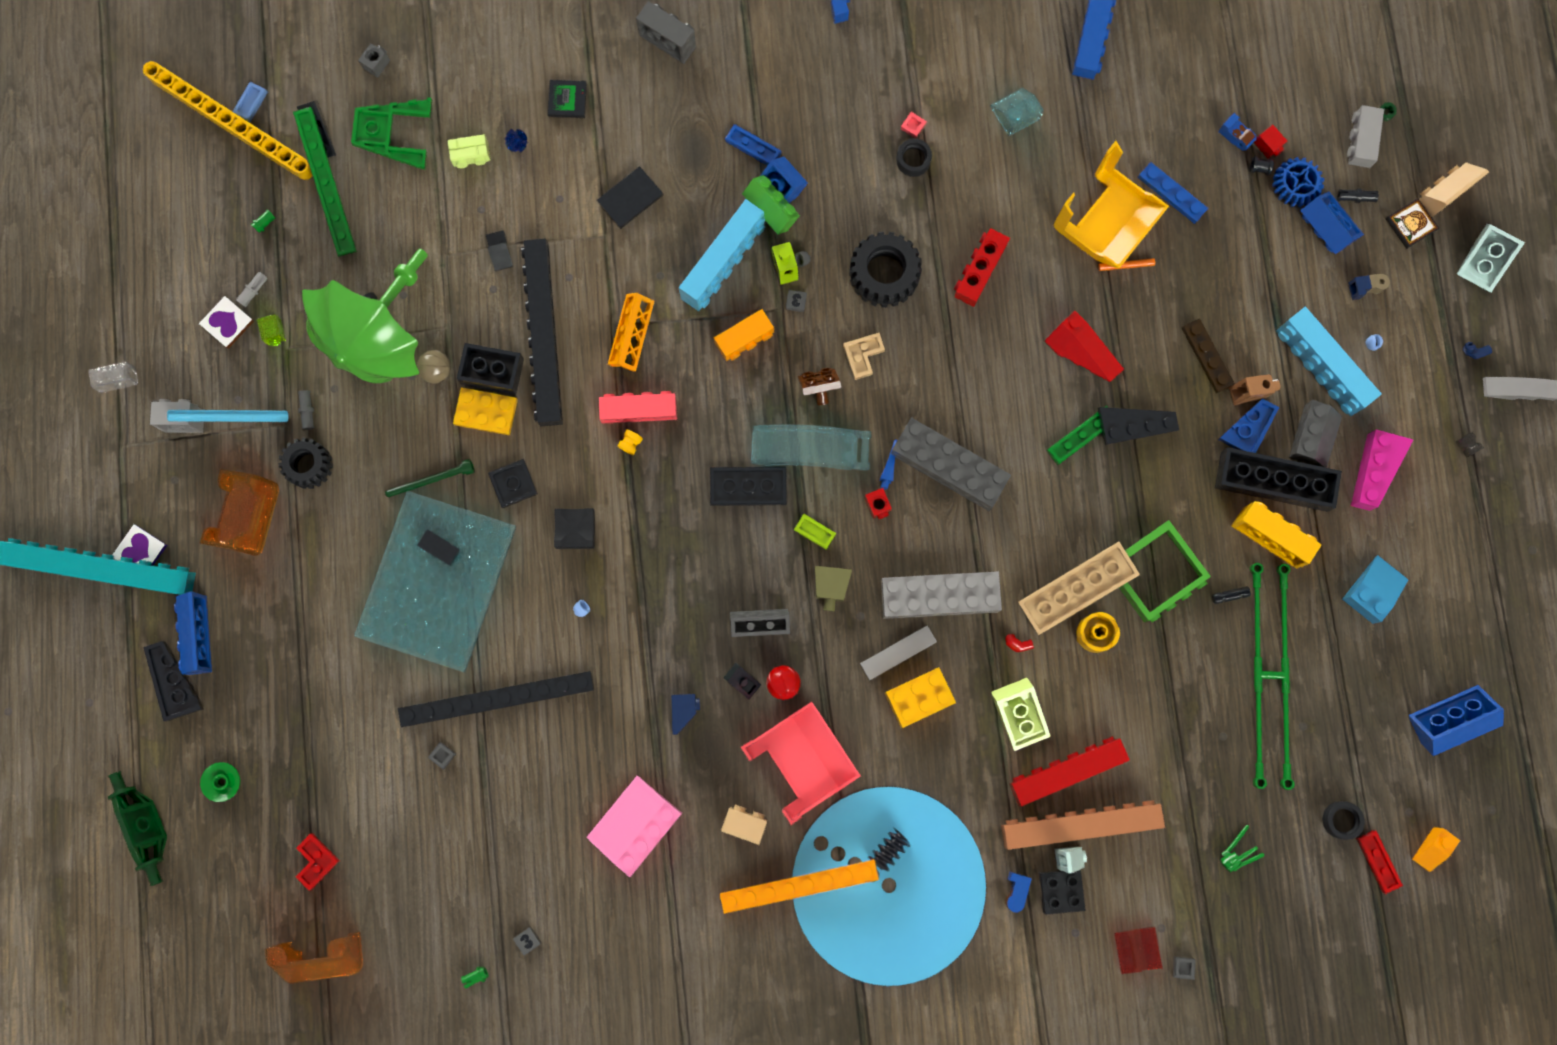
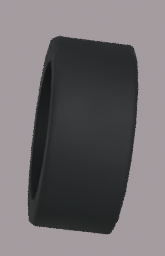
M909 139L903 142L898 149L896 157L897 166L907 176H920L929 169L932 151L923 140ZM909 149H918L924 153L925 161L919 167L909 166L903 160L904 153Z
M1340 801L1328 805L1322 817L1323 826L1331 836L1343 840L1354 839L1359 836L1365 825L1361 809L1350 802ZM1339 809H1347L1354 816L1353 828L1348 832H1340L1333 825L1334 813Z

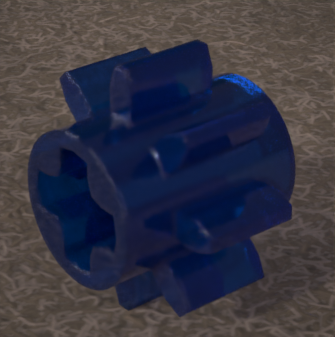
M511 129L506 134L507 136L504 138L506 140L505 145L510 151L516 152L519 150L522 152L528 144L527 135L522 130L517 129L514 131Z

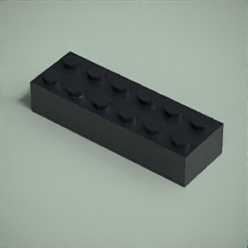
M1227 447L1220 455L1215 489L1329 512L1335 509L1337 505L1342 471Z

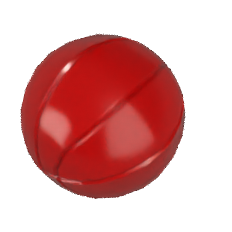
M782 665L770 671L766 686L769 693L776 699L788 700L798 693L801 680L799 674L792 667Z

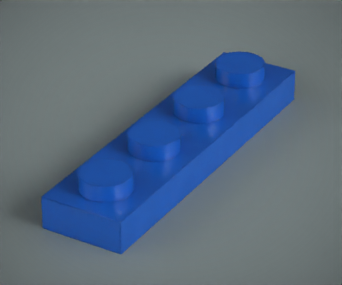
M1152 162L1138 176V179L1194 224L1208 209Z

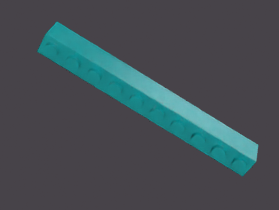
M8 538V541H0V565L179 595L193 592L196 573L189 572L187 567L177 566V569H171L169 564L158 563V566H153L151 561L145 560L134 563L133 558L121 557L120 560L114 559L115 555L102 554V557L95 556L96 552L83 551V554L77 553V549L65 547L63 551L58 550V546L48 544L45 547H39L40 543L27 541V544H21V540Z

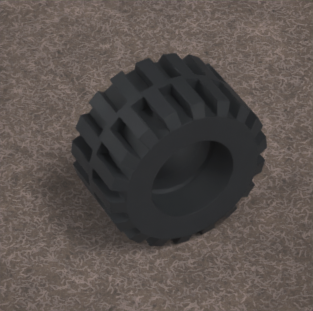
M302 438V440L295 439L293 444L291 442L287 444V449H282L284 454L283 456L279 455V460L282 462L278 463L279 468L282 469L280 472L287 481L297 487L314 489V485L319 487L321 486L320 482L328 480L326 478L327 475L331 476L332 472L329 469L333 468V464L330 462L332 461V456L318 442L312 439L308 440L307 438ZM313 454V467L306 473H299V460L305 455Z

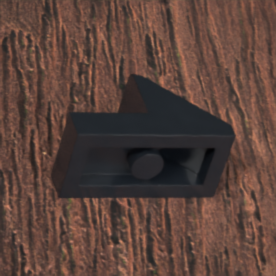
M504 230L486 234L487 248L495 271L513 267Z
M737 663L724 676V679L747 699H750L761 686L757 680Z

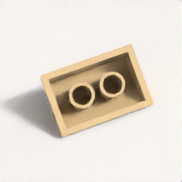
M1465 163L1461 167L1456 165L1448 172L1449 176L1447 178L1442 176L1434 183L1436 185L1434 188L1428 187L1420 193L1422 197L1419 200L1431 217H1434L1487 175L1489 171L1469 163Z

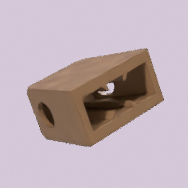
M1270 374L1244 378L1229 387L1233 404L1235 406L1258 401L1262 398L1265 399L1274 394L1275 391L1280 390V382L1277 379L1272 380Z

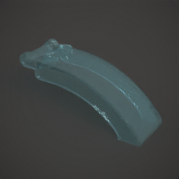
M782 424L753 426L751 464L765 466L805 465L845 470H870V463H868L869 439L872 432L815 425ZM858 438H862L861 463L857 462Z

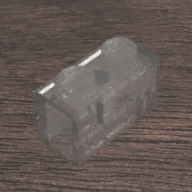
M128 362L88 371L91 387L100 393L138 384L135 366L130 365Z

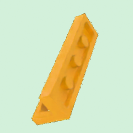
M639 293L626 294L607 365L623 367L632 372L636 371L654 300ZM641 301L648 303L646 311L643 313L640 308ZM638 318H640L642 323L639 330H637L635 325ZM633 336H635L637 340V345L634 348L631 344V338ZM628 354H631L633 359L631 365L625 363Z

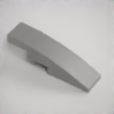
M1522 377L1483 378L1485 397L1508 400H1557V380Z

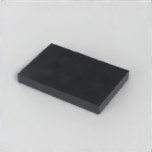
M639 166L598 198L597 203L615 224L622 229L663 196V192Z

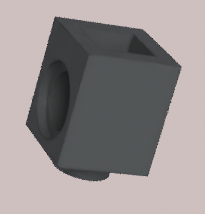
M370 43L358 62L364 70L378 78L390 62V59L384 48L379 45L376 47Z

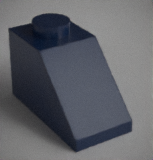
M696 694L671 695L673 735H678L697 715V710H700V698H696Z

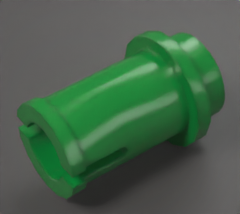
M267 209L259 218L252 220L251 226L258 233L264 232V228L276 218Z
M479 966L475 971L462 976L461 981L462 984L466 982L464 987L467 989L480 981L485 982L489 974L484 966Z

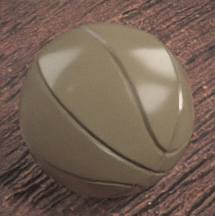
M431 350L419 357L417 368L419 376L424 381L436 384L444 381L449 376L451 364L445 354L437 350Z

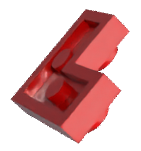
M310 833L296 848L309 861L296 878L311 891L340 861L313 833Z

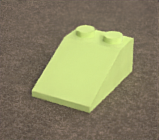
M1028 678L991 692L1014 751L1051 737L1034 687Z

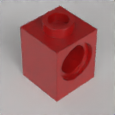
M883 488L865 495L864 499L873 519L878 517V520L889 516L888 513L891 512L892 508ZM881 501L884 508L876 509L873 503Z

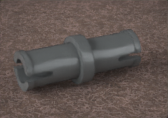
M309 390L298 392L300 403L298 412L301 413L302 430L314 429L312 414L314 407L311 406V392Z

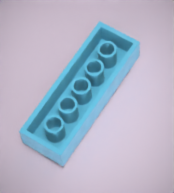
M745 199L679 286L680 297L684 302L697 311H700L702 307L706 308L710 302V296L719 291L720 283L724 278L727 279L731 275L732 267L740 263L743 258L742 254L746 249L749 250L752 247L753 239L756 235H761L764 231V211Z
M1306 306L1276 330L1279 338L1289 345L1291 352L1302 360L1304 367L1315 375L1316 381L1328 390L1329 396L1341 405L1342 411L1350 417L1367 407L1382 394Z

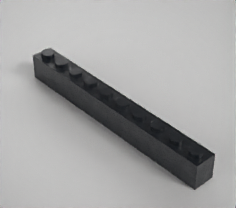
M546 238L523 240L524 247H521L522 258H525V265H522L523 275L527 279V283H524V292L528 294V301H525L526 312H529L530 318L527 319V329L531 331V337H528L529 348H532V355L529 356L530 366H533L534 373H531L532 385H535V392H532V398L537 410H534L535 422L538 421L540 427L563 425L549 244Z

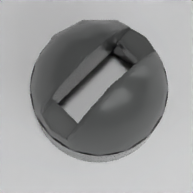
M800 251L795 254L797 266L803 267L810 263L811 257L808 255V252Z

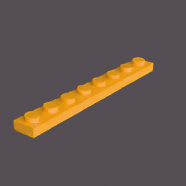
M875 859L722 892L720 893V898L725 914L877 881L879 876Z

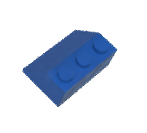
M1330 191L1318 196L1301 210L1303 219L1307 223H1311L1315 228V234L1319 238L1322 237L1326 242L1327 249L1335 254L1341 252L1364 235Z

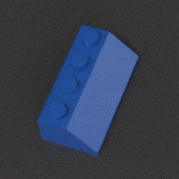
M187 592L177 596L174 604L178 620L176 622V631L179 634V640L177 641V649L180 652L178 667L181 674L184 675L212 672L207 596L195 592Z
M1477 685L1410 714L1409 719L1421 744L1435 756L1503 726L1504 709Z

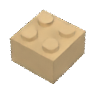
M735 805L734 808L730 807L721 831L759 845L767 824V820L764 819L765 815L755 811L753 815L746 813V808Z

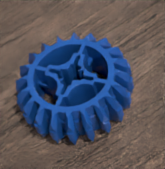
M1298 157L1294 160L1290 158L1275 171L1272 179L1275 182L1272 187L1277 189L1274 191V194L1279 193L1278 200L1283 198L1285 200L1284 204L1290 202L1291 207H1294L1296 204L1298 208L1303 205L1307 206L1321 195V190L1324 188L1322 183L1325 179L1320 177L1323 171H1317L1318 165L1313 166V160L1307 163L1306 157L1301 161Z

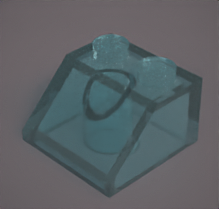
M1023 88L990 105L1008 136L1040 120L1044 111L1035 95Z

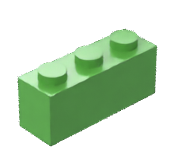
M764 175L753 178L742 193L749 202L764 211L765 221L777 234L788 231L800 216L795 208L785 200L783 194Z

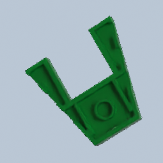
M429 97L426 100L419 101L417 99L408 100V102L398 104L393 102L383 106L372 105L355 108L352 145L425 170L426 150L392 147L390 143L393 115L431 118L432 98Z

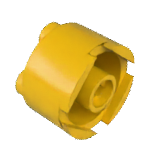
M1104 612L1093 613L1084 617L1079 622L1076 630L1077 642L1089 652L1100 653L1116 645L1120 637V629L1116 620L1111 615ZM1096 629H1099V633H1101L1098 637L1095 633Z

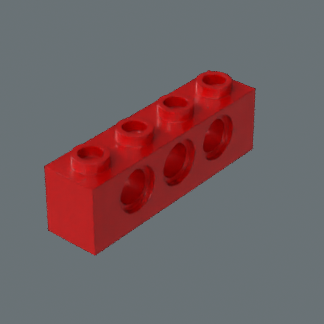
M992 228L989 229L988 233H983L979 241L981 243L980 248H975L971 255V259H973L971 265L967 264L962 272L965 275L963 280H958L953 289L956 291L955 298L973 307L975 306L1010 240L1008 236ZM990 248L992 249L993 253L988 254L985 252L984 249ZM982 264L985 267V269L980 270L976 267V265ZM974 280L977 285L972 286L967 281Z

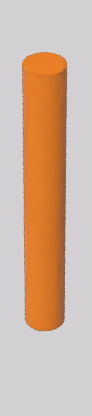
M1155 259L1125 261L1119 269L1155 266ZM1104 263L1098 264L1099 271L1118 269Z

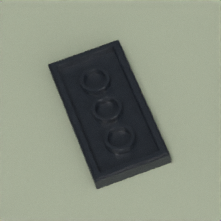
M710 467V506L787 505L786 467Z

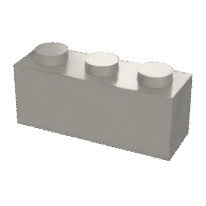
M1362 105L1357 112H1354L1352 116L1354 126L1349 137L1352 141L1347 152V157H1349L1348 164L1371 168L1377 162L1384 109Z

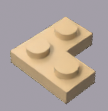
M880 333L843 343L854 380L873 375L868 357L885 352Z

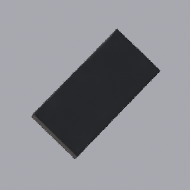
M428 529L417 544L418 547L451 566L461 551Z

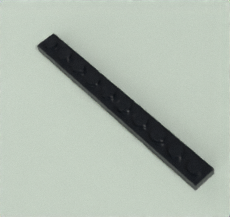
M591 671L401 707L398 708L400 727L403 728L594 691Z

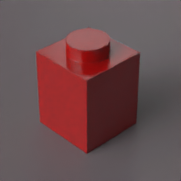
M1272 125L1261 133L1253 143L1268 159L1272 155L1278 156L1284 150L1283 146L1287 140Z

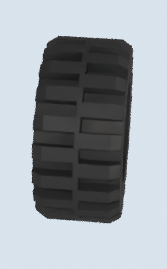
M878 232L877 236L871 234L867 236L866 241L863 239L853 251L849 269L851 285L855 287L854 291L857 295H862L863 301L867 302L869 300L873 306H876L877 303L882 304V308H887L888 304H892V307L897 306L900 301L903 303L908 300V296H912L918 286L922 272V261L918 257L919 251L917 248L913 249V243L910 240L906 242L904 240L905 236L901 234L899 237L894 236L895 232H889L888 235H884V232ZM880 256L894 258L902 266V277L893 283H880L870 276L868 272L869 262Z

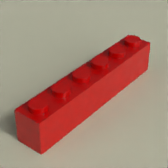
M1113 736L1102 740V745L1096 747V744L1085 747V752L1078 754L1076 751L1067 755V759L1060 762V759L1048 763L1050 767L1045 769L1038 767L1031 770V775L1024 777V774L1012 778L1014 782L1009 783L1018 806H1024L1130 761L1121 739H1114Z

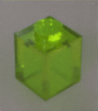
M274 314L257 319L261 340L264 343L276 346L282 341H286L282 321L277 315Z

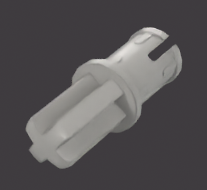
M258 272L249 285H245L246 288L236 301L247 307L251 299L259 294L257 291L267 280V277Z

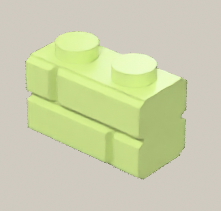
M485 134L448 140L450 160L454 167L465 168L468 164L474 163L476 165H484L486 161H490L488 141Z

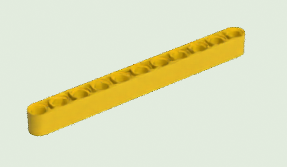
M150 61L144 65V74L162 90L300 179L308 180L313 176L308 161L156 62Z

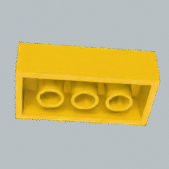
M1254 501L1243 507L1231 525L1296 569L1310 564L1322 545L1317 542L1314 536L1306 535L1300 531L1299 526L1293 523L1289 524L1282 515L1269 511L1268 507L1261 502Z

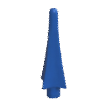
M894 440L892 449L898 440ZM891 452L879 480L882 481L881 488L885 490L888 489L889 483L891 484L894 478L895 456Z

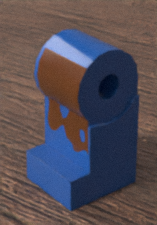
M1233 113L1218 132L1234 146L1245 151L1256 140V135L1238 120L1239 116Z
M1009 872L1008 880L1013 881L1010 894L1005 899V905L1009 910L1013 912L1023 910L1032 878Z

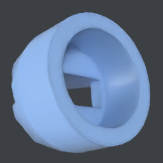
M1374 334L1366 339V346L1370 350H1377L1383 344V339L1380 335Z
M579 600L574 605L573 611L576 616L583 617L590 612V607L584 600Z

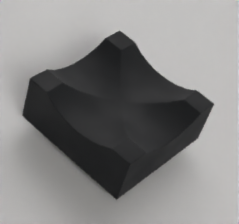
M593 508L555 509L554 547L556 549H595V510Z
M1081 870L1073 873L1064 871L1039 873L1044 914L1086 911Z

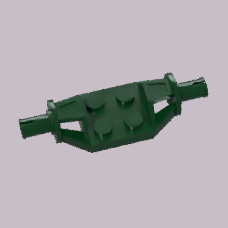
M121 771L112 773L108 778L111 781L114 792L107 798L112 800L117 821L129 852L137 865L135 871L145 870L150 887L163 882L157 867L158 863L164 860L162 856L167 840L163 824L154 801L137 791L136 786L126 787ZM129 795L136 804L129 805L125 796ZM154 847V859H149L147 850Z

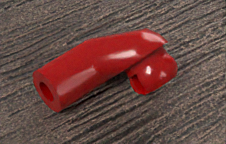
M1008 634L1005 637L1007 647L1014 652L1019 653L1034 649L1032 640L1021 642L1013 634Z

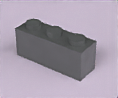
M788 609L730 612L731 637L790 634Z

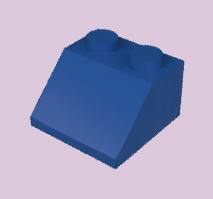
M784 156L773 159L760 175L767 177L771 184L783 194L788 203L793 201L808 184Z

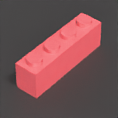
M662 391L660 394L643 392L641 395L624 393L622 396L605 394L604 397H599L600 421L604 424L677 420L676 395L671 391Z

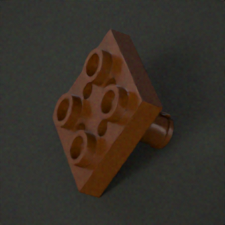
M823 368L820 372L813 373L809 371L798 376L803 395L816 393L817 405L829 403L827 397L828 390L841 388L840 379L835 369Z

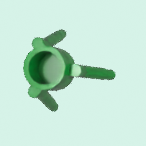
M1246 825L1230 846L1221 853L1223 858L1220 861L1230 873L1265 856L1264 853H1261L1243 862L1241 861L1258 850L1257 846L1240 856L1235 852L1230 853L1249 829V825Z

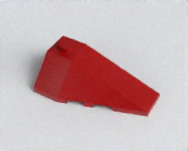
M1076 311L1069 315L1044 341L1060 357L1073 361L1074 364L1090 370L1091 373L1108 382H1111L1124 370L1091 326Z

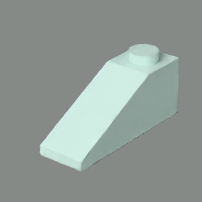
M1074 846L1055 849L1057 869L1073 873L1085 868L1084 862H1087V857L1082 847Z

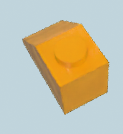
M1433 827L1412 860L1428 872H1431L1451 856L1460 840L1444 828Z

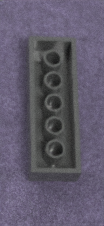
M912 417L891 452L897 459L987 511L993 508L1011 477V474Z

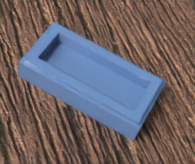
M249 82L232 112L250 123L267 95V90Z

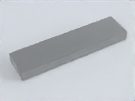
M925 626L863 661L860 665L870 681L937 643L929 627Z

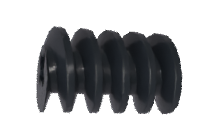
M895 828V834L892 832L888 833L890 840L883 838L885 846L877 845L880 852L873 850L872 852L875 857L868 856L870 860L875 859L877 867L888 872L890 869L887 864L895 865L892 858L900 859L898 851L905 853L903 846H911L909 841Z

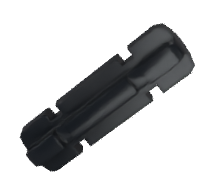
M1248 586L1224 591L1222 594L1221 592L1213 594L1212 600L1214 604L1223 603V601H1233L1241 599V597L1251 596V591Z

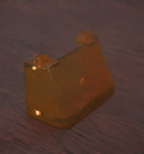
M221 469L218 477V486L220 489L227 491L217 528L207 527L202 533L200 544L257 556L263 551L279 494V486L274 481L254 474Z
M360 932L350 933L344 938L332 940L327 948L328 957L302 960V950L297 951L293 949L291 941L265 948L267 964L286 983L349 976L358 973L363 966Z

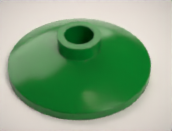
M225 762L210 765L201 776V791L206 798L214 802H224L231 799L240 787V775L237 769ZM223 778L226 781L224 786L220 784V781Z

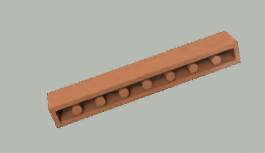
M1154 800L1143 801V805L1135 806V803L1123 804V808L1116 809L1115 806L1103 807L1104 811L1096 812V808L1085 809L1083 814L1069 811L1064 812L1065 816L1057 817V814L1045 815V819L1039 820L1037 816L1027 817L1025 822H1018V819L1006 820V824L1001 825L1005 849L1010 850L1165 828L1161 804L1154 803Z

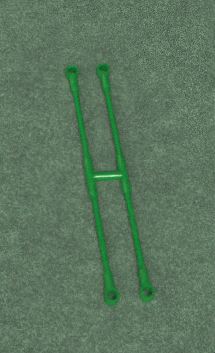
M1254 563L1250 566L1255 591L1254 692H1256L1257 728L1256 778L1253 780V785L1258 789H1263L1267 786V781L1264 778V763H1262V679H1281L1284 711L1283 779L1280 785L1285 790H1291L1294 787V781L1291 779V764L1289 761L1288 693H1290V675L1287 648L1286 589H1288V574L1291 569L1288 564H1281L1277 567V573L1280 575L1282 596L1283 658H1281V672L1262 671L1259 588H1261V573L1264 568L1262 564ZM1255 566L1259 567V572L1254 570ZM1281 567L1286 568L1285 573L1281 571ZM1259 779L1262 780V786H1258L1257 781ZM1287 780L1290 782L1289 787L1285 786V781Z

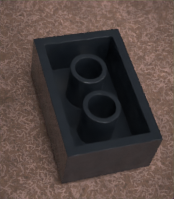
M464 343L456 379L461 385L516 395L524 358L521 353Z

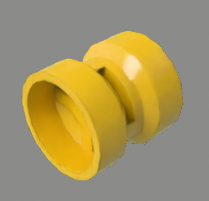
M626 429L624 438L618 443L617 447L628 454L634 455L636 446L642 442L643 438L633 431Z

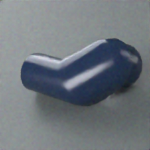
M1467 342L1463 347V352L1471 358L1479 359L1492 354V348L1487 345L1478 349L1475 344L1473 345V342Z

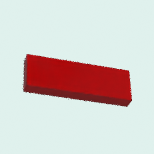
M1373 830L1357 837L1356 839L1382 893L1387 894L1402 887L1403 884L1377 831Z

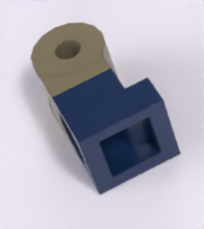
M1385 274L1355 277L1348 282L1352 300L1361 299L1366 293L1370 292L1373 294L1381 293L1389 287V277Z

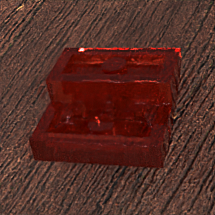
M1155 926L1114 933L1121 974L1163 968Z

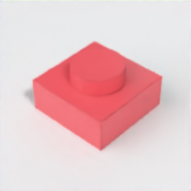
M911 112L902 124L901 130L916 139L927 121Z

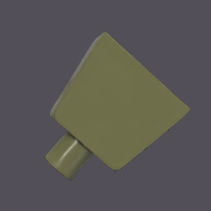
M815 566L816 599L824 600L823 611L835 612L836 601H844L852 570Z

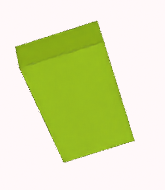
M806 514L802 515L794 528L795 532L827 550L836 535L834 531Z

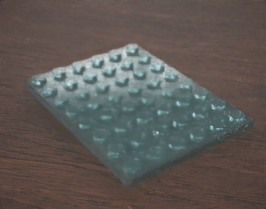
M407 491L354 637L466 672L517 526ZM427 529L461 550L451 566L417 546Z

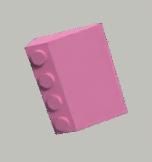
M637 775L586 838L619 869L631 877L681 816L682 812Z

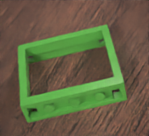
M1169 520L1126 549L1127 555L1131 557L1166 532L1199 578L1151 612L1148 611L1128 582L1120 586L1119 589L1143 622L1149 620L1154 622L1161 617L1160 612L1165 609L1167 612L1177 606L1175 603L1180 598L1182 601L1192 595L1190 591L1194 588L1201 589L1208 584L1206 580L1211 577Z

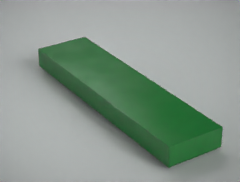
M1098 412L1046 450L1057 465L1061 464L1102 433Z

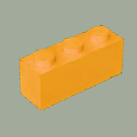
M763 309L714 337V343L726 361L729 359L735 360L744 350L747 349L749 351L756 347V343L759 341L770 339L773 336L774 327Z

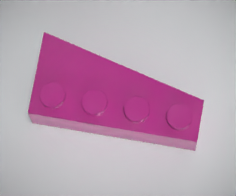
M1377 429L1367 434L1351 506L1368 511L1379 507L1413 439Z

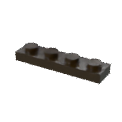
M1199 318L1184 325L1182 330L1216 394L1233 386L1235 383L1201 319Z

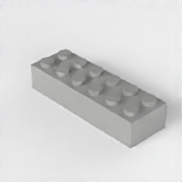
M999 571L881 579L883 619L997 613L1002 610Z

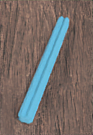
M275 410L167 411V420L169 422H287L289 417L288 411Z

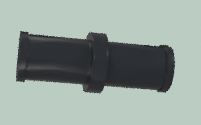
M1356 188V190L1339 189L1337 194L1339 198L1337 200L1354 201V203H1360V201L1376 203L1379 192L1377 190L1366 191L1361 188Z

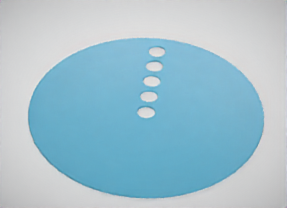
M878 787L859 791L830 806L818 817L806 833L799 847L793 868V877L846 866L852 857H858L862 862L869 861L868 856L875 857L872 852L873 850L880 852L878 844L885 846L883 838L890 840L888 833H896L894 828L909 841L910 847L903 846L905 853L898 851L900 859L892 858L895 865L887 864L890 869L889 872L877 867L879 880L793 899L797 918L805 936L824 960L851 978L885 986L905 985L924 980L937 974L958 958L973 938L979 926L986 895L983 861L979 849L966 826L951 810L937 800L917 791L896 787ZM818 836H824L828 840V847L824 851H819L814 847V840ZM839 846L845 850V857L842 861L832 859L831 850L834 847ZM886 878H892L896 882V889L891 893H887L882 889V882Z

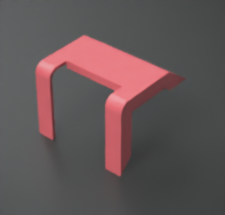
M813 702L805 705L782 722L741 747L749 761L768 751L795 792L798 799L782 809L790 825L802 818L803 814L861 777Z

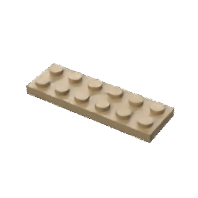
M1117 542L1020 600L1018 603L1038 635L1140 574L1120 542Z

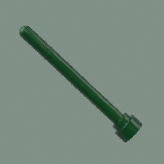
M469 458L462 461L458 467L389 489L385 492L386 497H392L461 473L463 475H470L475 473V469Z

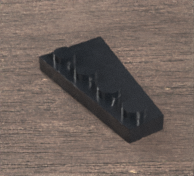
M1107 407L1097 408L1105 445L1179 431L1176 412Z
M161 641L143 647L163 722L203 710L204 708L184 674H181L178 663L166 642Z

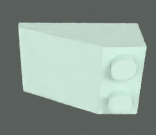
M1486 224L1457 275L1492 292L1525 242L1491 224Z

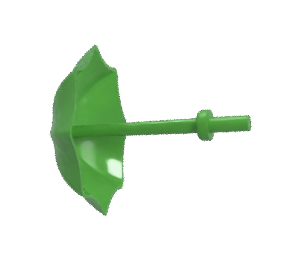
M418 249L406 265L399 264L395 268L394 276L396 279L380 300L356 294L334 280L319 290H302L303 305L307 315L306 330L314 346L330 359L335 368L350 372L370 383H385L393 378L419 375L414 359V352L418 346V341L394 320L387 308L404 286H412L417 281L416 271L428 256L424 250Z

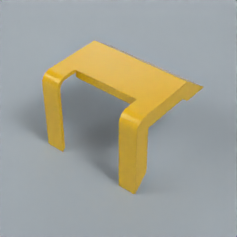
M1115 141L1106 152L1095 173V177L1108 188L1077 226L1070 222L1074 214L1069 207L1075 197L1073 192L1063 205L1054 223V228L1096 261L1119 269L1169 206L1154 194L1141 189L1115 169L1123 154L1118 142Z

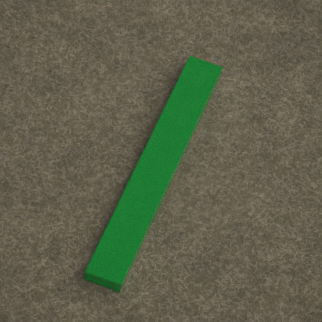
M308 107L294 111L295 121L337 255L341 257L357 252L313 108Z

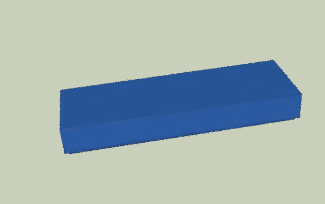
M735 124L725 138V142L767 166L773 159L779 158L781 155V150Z

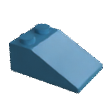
M1377 555L1342 600L1372 624L1379 623L1384 620L1394 607L1408 579Z

